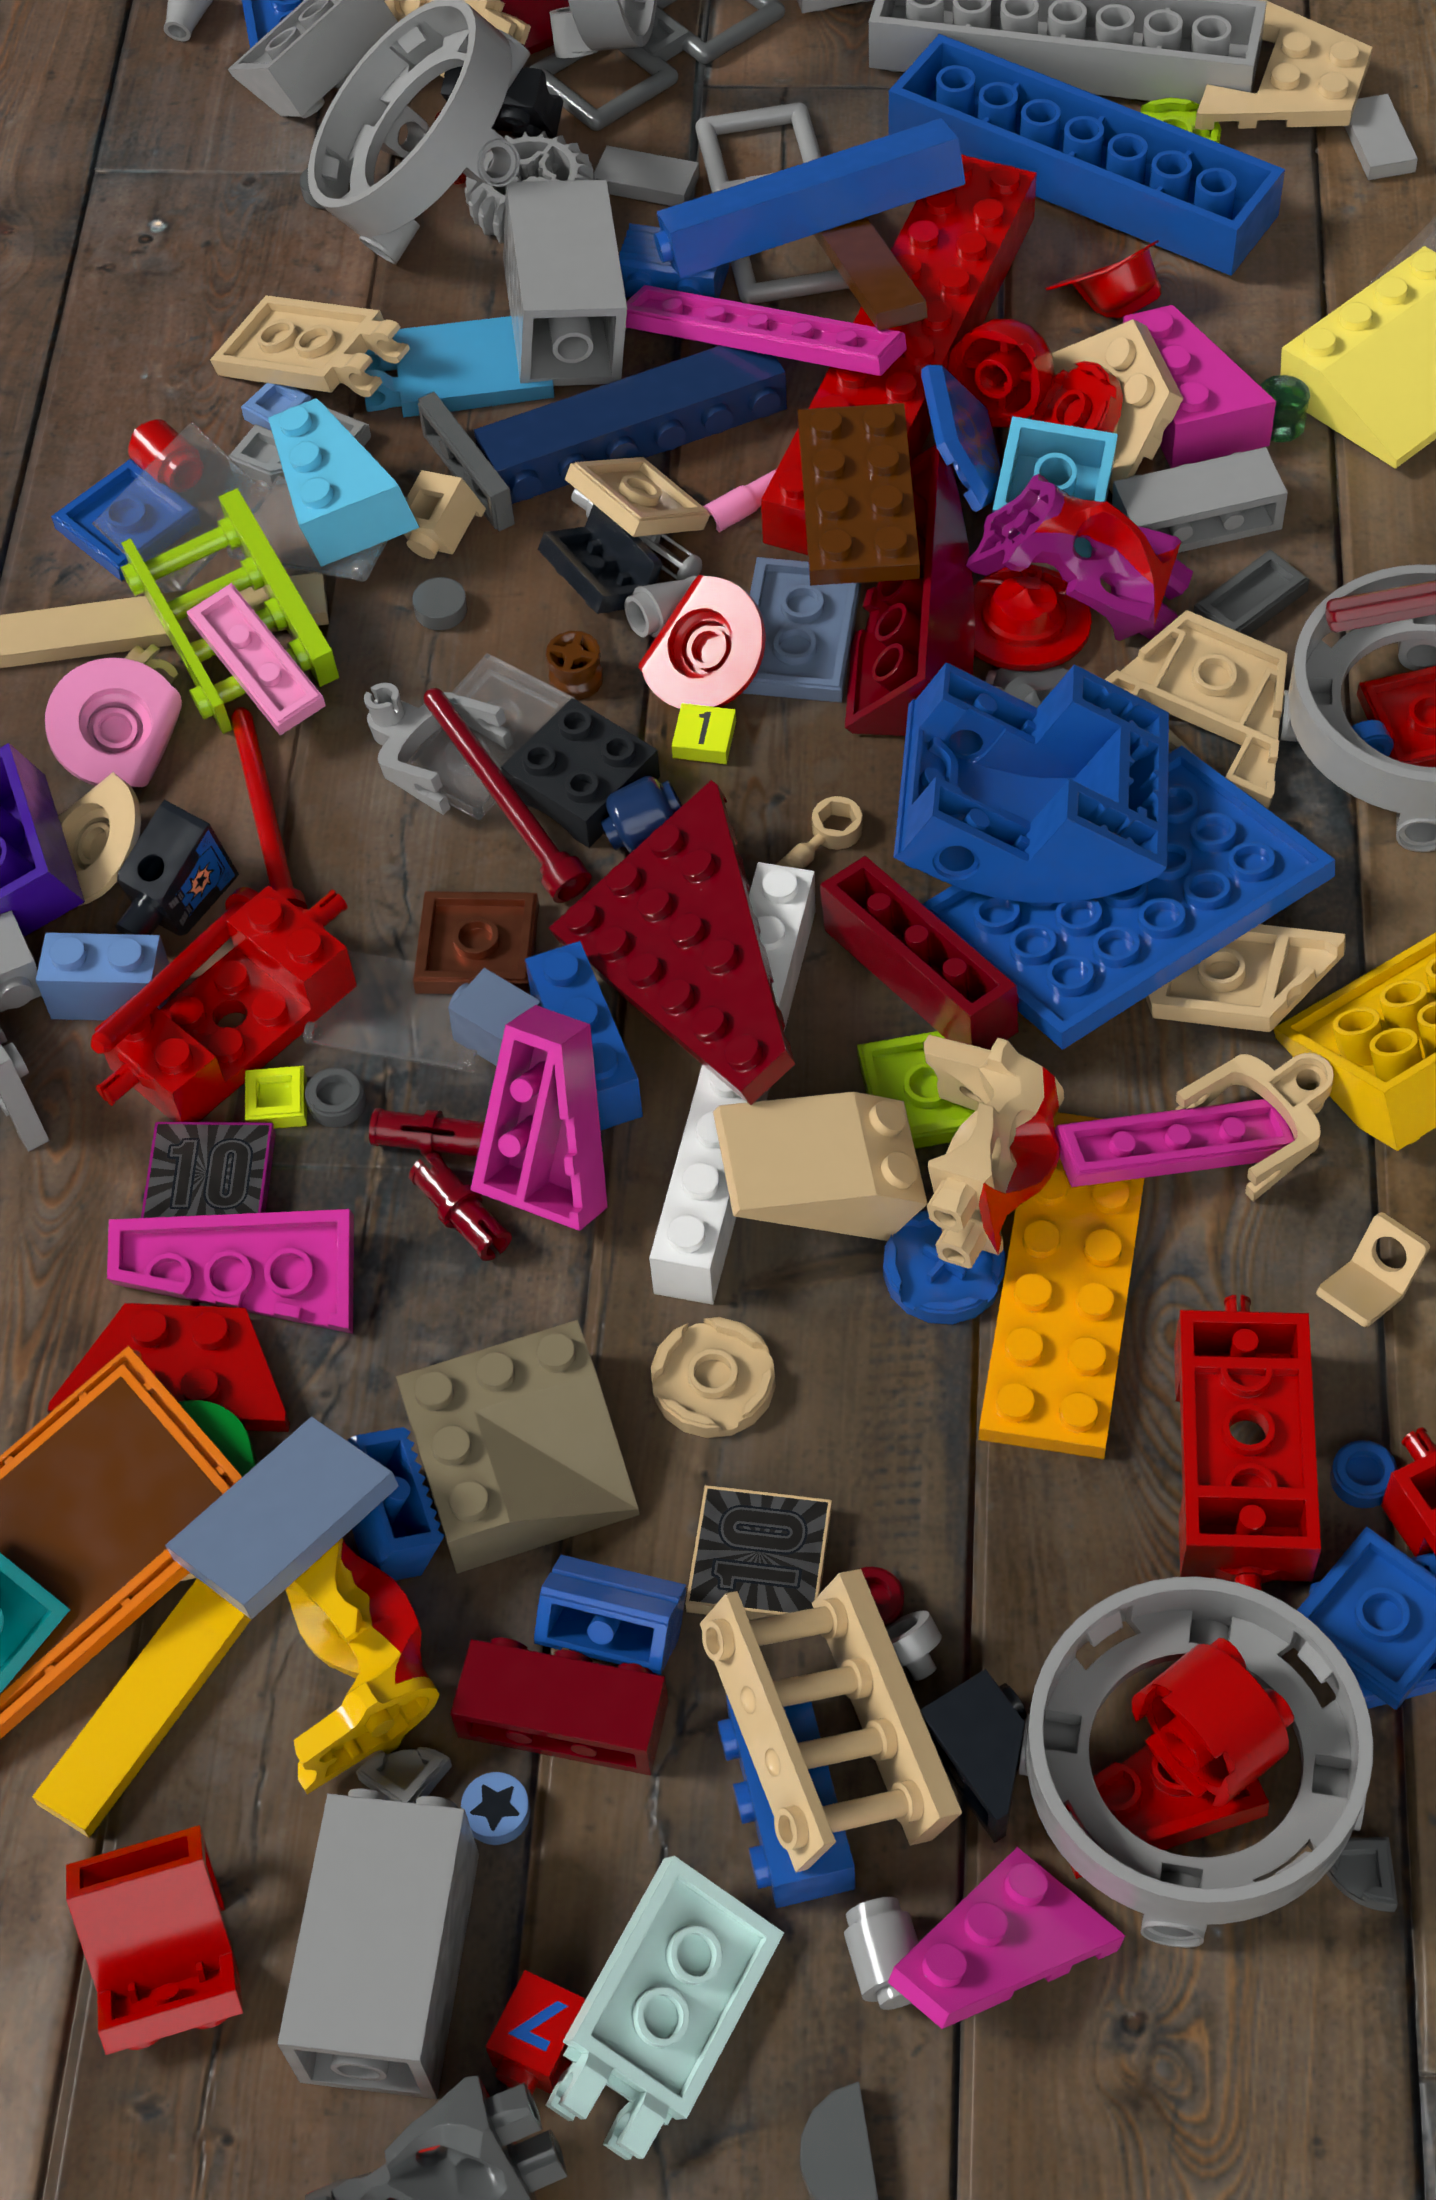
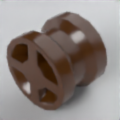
M567 631L554 637L547 646L546 661L549 667V683L552 690L559 697L570 700L572 697L576 700L586 699L598 692L602 685L603 670L600 665V647L597 640L590 634L582 631Z

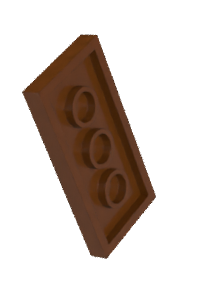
M904 403L798 409L810 586L920 579V559Z

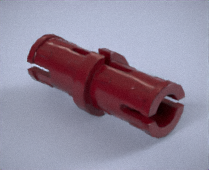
M375 1108L370 1119L369 1141L373 1146L385 1145L420 1150L422 1156L433 1152L438 1154L441 1152L478 1156L485 1121L444 1117L442 1111L429 1109L422 1115Z
M433 1152L425 1155L426 1161L432 1166L430 1170L419 1159L411 1168L409 1179L438 1208L439 1220L447 1228H456L474 1248L482 1261H490L495 1258V1254L489 1248L491 1244L499 1254L503 1253L509 1246L512 1235L484 1207L482 1195L470 1190L471 1185H464L443 1162L442 1157L438 1153Z

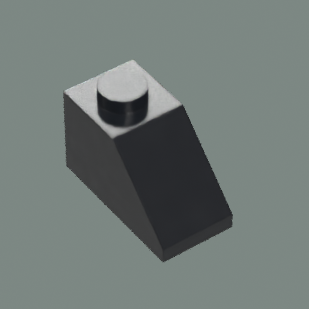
M984 1669L922 1708L920 1712L947 1777L993 1842L996 1843L1004 1838L1007 1833L1023 1744L1024 1719L1027 1717V1714L1014 1690L1006 1683L998 1686L989 1672Z

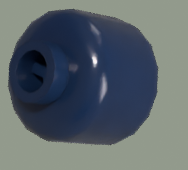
M645 776L608 796L606 807L609 817L601 820V824L615 851L626 847L628 852L631 853L655 829L660 827L681 808L682 804L669 780L661 784L655 777Z

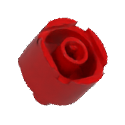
M1218 1638L1210 1645H1196L1132 1698V1712L1136 1723L1146 1715L1154 1731L1145 1742L1155 1758L1178 1784L1196 1798L1201 1797L1207 1791L1214 1794L1216 1797L1212 1803L1213 1806H1225L1288 1752L1289 1738L1286 1728L1294 1722V1715L1290 1706L1273 1689L1267 1688L1264 1690L1257 1680L1246 1670L1245 1661L1238 1649L1224 1638Z

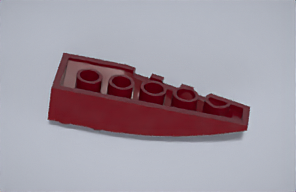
M936 444L910 461L920 559V579L879 581L877 588H870L866 592L862 607L870 614L865 630L861 629L855 632L850 656L845 729L852 734L905 736L908 704L912 699H917L946 662L973 675L975 615L972 571L966 567L970 557L968 539L952 464L946 465Z

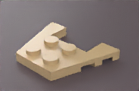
M1267 1L1262 41L1273 42L1275 45L1258 93L1207 84L1196 113L1195 129L1212 130L1214 129V122L1237 121L1238 129L1256 128L1260 120H1286V127L1349 126L1370 64L1373 47Z
M1186 610L1139 650L1138 657L1121 671L1115 670L1104 680L1146 700L1175 717L1242 745L1225 778L1265 808H1269L1275 792V767L1279 750V725L1283 708L1288 653Z

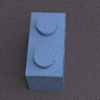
M46 932L36 983L51 1019L106 1020L169 964L160 935ZM169 997L157 1007L159 1010L168 1003Z

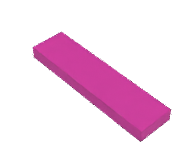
M1265 1099L1057 1125L1055 1129L1060 1145V1160L1071 1187L1259 1163L1295 1141L1286 1121Z

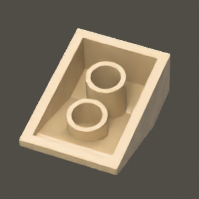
M845 1092L757 1101L752 1105L748 1103L719 1105L713 1111L734 1217L888 1241L891 1234L893 1237L928 1204L904 1101L858 1092Z

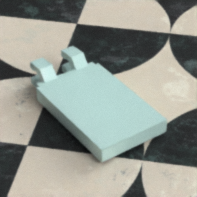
M676 1856L664 1858L563 2040V2043L568 2045L563 2056L572 2061V2063L561 2074L545 2106L567 2121H573L575 2116L581 2120L586 2119L605 2085L629 2100V2102L618 2112L603 2145L625 2160H630L632 2156L643 2159L663 2124L668 2125L671 2118L675 2120L687 2119L784 1932Z

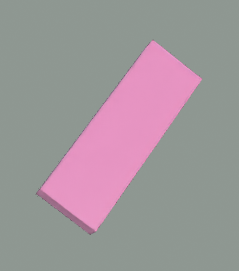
M232 583L186 612L190 623L280 736L326 706L321 693Z

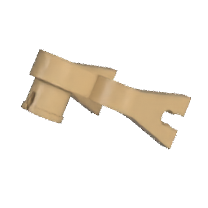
M1314 1053L1296 1055L1275 1071L1257 1057L1240 1054L1179 1090L1176 1095V1102L1180 1106L1175 1108V1110L1207 1106L1230 1086L1241 1085L1259 1094L1278 1111L1291 1129L1295 1141L1248 1169L1247 1178L1251 1182L1246 1185L1245 1194L1254 1202L1318 1148L1321 1130L1315 1114L1323 1108L1325 1100L1331 1093L1334 1073L1331 1064L1324 1057Z

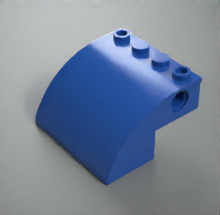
M946 662L917 699H912L908 704L894 858L913 869L920 870L963 890L996 899L1027 903H1069L1105 897L1137 887L1160 876L1167 868L1169 712L1075 664L1036 708Z

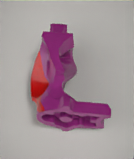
M1040 474L1031 478L1018 497L987 516L983 526V539L977 550L968 558L966 567L971 571L984 576L1005 567L1020 572L1028 568L1031 563H1047L1054 566L1059 571L1062 579L1068 582L1066 595L1090 606L1105 616L1113 628L1115 640L1118 641L1138 633L1152 640L1179 616L1174 610L1162 603L1165 596L1171 600L1182 595L1189 587L1193 574L1192 570L1176 558L1181 545V540L1178 537L1137 526L1119 509L1108 502L1090 501L1070 496ZM1078 537L1085 538L1090 542L1093 548L1091 557H1082L1075 551L1074 543ZM1101 580L1111 586V593L1103 588Z

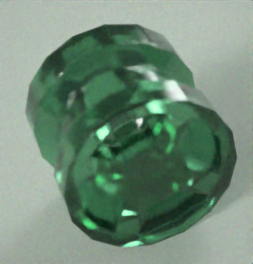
M1288 375L1270 377L1260 386L1276 400L1271 441L1279 443L1289 442L1298 438L1304 432L1307 420L1305 411L1308 409L1310 391L1308 386L1296 377Z

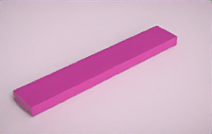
M644 285L626 302V328L881 376L907 350L905 333L889 329L879 331L873 326Z

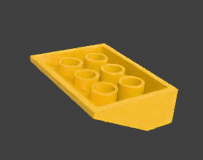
M1435 932L1273 1029L1275 1038L1293 1057L1302 1053H1314L1324 1057L1331 1064L1334 1073L1329 1096L1359 1129L1396 1151L1416 1142L1421 1136L1436 1128Z

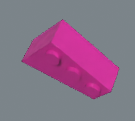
M1169 305L1123 317V323L1134 319L1148 327L1183 397L1172 422L1167 425L1163 432L1160 444L1170 468L1270 446L1276 400L1175 306Z

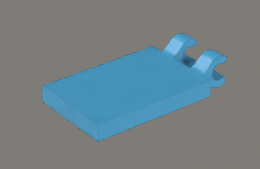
M511 316L399 329L394 335L393 340L398 343L408 344L410 350L396 364L384 361L371 350H367L365 353L371 356L373 362L364 372L370 376L381 377L383 382L372 396L365 397L366 410L368 412L402 406L403 417L420 416L418 399L432 392L437 394L450 412L554 398L553 380L520 383ZM397 370L398 377H392L384 371Z

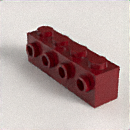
M863 856L820 884L825 931L946 1039L991 1050L997 1038L1008 1040L1019 1032L1017 985L867 856Z

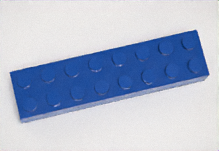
M942 34L936 36L889 90L888 135L942 118L959 138L961 154L1036 172V197L1146 242L1153 243L1159 240L1155 244L1156 246L1230 276L1234 274L1279 216L1285 174L1284 168Z

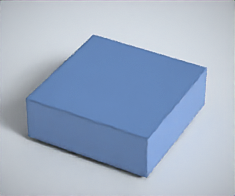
M266 383L241 406L244 420L253 425L257 424L271 430L268 417L313 400V397L295 387Z

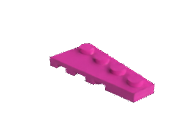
M350 1209L109 1219L107 1279L114 1285L220 1307L246 1308L249 1313L353 1334L354 1214Z

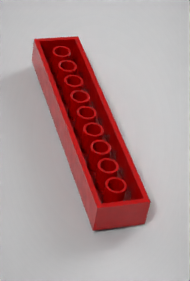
M961 154L966 184L916 200L890 251L926 300L928 318L889 328V330L905 333L907 350L881 376L830 366L808 409L904 403L910 461L918 456L932 428L921 369L927 365H942L947 369L950 353L955 345L970 330L983 324L1034 220L1036 172ZM861 306L853 323L875 327ZM798 428L761 498L762 534L764 544L808 555Z

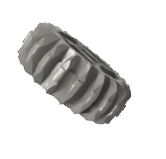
M545 131L538 137H529L526 132H524L521 138L517 139L505 135V140L515 146L520 157L519 171L512 182L596 180L588 154L580 151L578 143L566 144L563 135L553 139H548ZM491 149L484 157L485 171L490 167L493 160ZM466 177V203L469 204V211L471 217H473L474 224L480 225L484 235H495L499 244L504 243L506 185L495 187Z

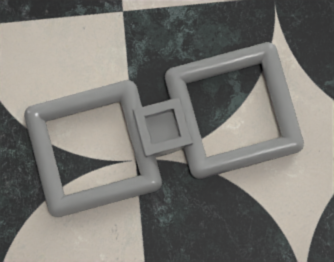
M797 102L700 118L696 122L695 130L712 193L769 175L763 174L729 181L717 135L792 124L803 163L821 158L822 155L807 106ZM749 256L730 262L740 300L747 304H758L849 289L834 264V270L756 283Z

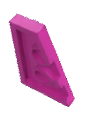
M1017 1847L894 1966L888 1983L941 2029H944L1011 1999L1014 1991L1043 1978L1050 1982L1068 1974L1074 1964L1096 1956L1099 1960L1117 1952L1125 1935Z

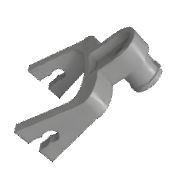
M379 683L372 686L371 691L374 694L375 700L371 693L366 692L364 702L369 709L367 722L373 738L378 744L382 745L378 755V762L384 778L444 815L450 809V805L446 795L438 791L443 786L439 774L407 764L418 747L434 732L439 730L441 726L425 704L417 708L400 700L399 690L394 684ZM444 692L468 726L506 750L514 743L510 730L501 726L506 721L502 707L456 695L452 692Z

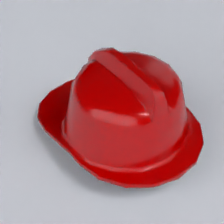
M1159 240L1120 262L1045 287L1047 291L1072 284L1096 313L1112 318H1122L1133 314L1157 300L1161 295V285L1149 248L1158 243Z

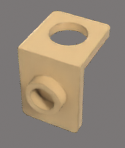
M1380 1212L1372 1219L1351 1261L1321 1283L1316 1294L1361 1326L1369 1327L1403 1299L1430 1249V1244L1387 1214ZM1392 1237L1402 1244L1406 1251L1404 1267L1391 1268L1379 1259L1376 1252V1244L1379 1238Z

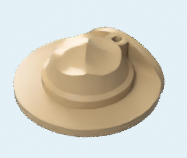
M114 772L58 816L85 900L79 906L98 899L117 882L119 870L139 839L141 812L138 798L132 787Z

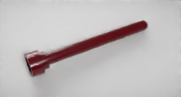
M439 688L428 689L423 697L424 704L541 863L540 873L543 876L541 884L556 903H564L578 896L587 888L592 879L584 864L577 856H570L568 852H560L444 692Z

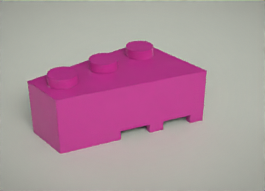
M534 1005L505 1025L470 1190L578 1231L582 1230L608 1208L591 1027L588 1023Z

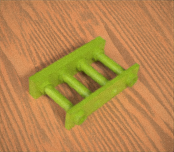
M238 488L218 497L224 514V518L217 521L219 527L144 562L131 538L121 542L128 564L120 568L134 596L142 593L145 594L196 686L190 689L189 692L200 715L204 720L213 716L222 734L233 730L224 704L246 694V692L233 676L213 685L201 662L216 656V654L203 638L190 643L178 621L188 617L186 613L188 610L230 583L234 585L238 592L252 587L254 591L263 587L269 600L264 601L265 608L255 613L269 630L274 627L277 631L284 628L287 629L293 640L287 643L288 649L286 651L303 672L310 669L320 687L339 678L332 649ZM226 547H229L231 551L240 547L246 558L240 561L242 567L166 602L155 582L156 580Z

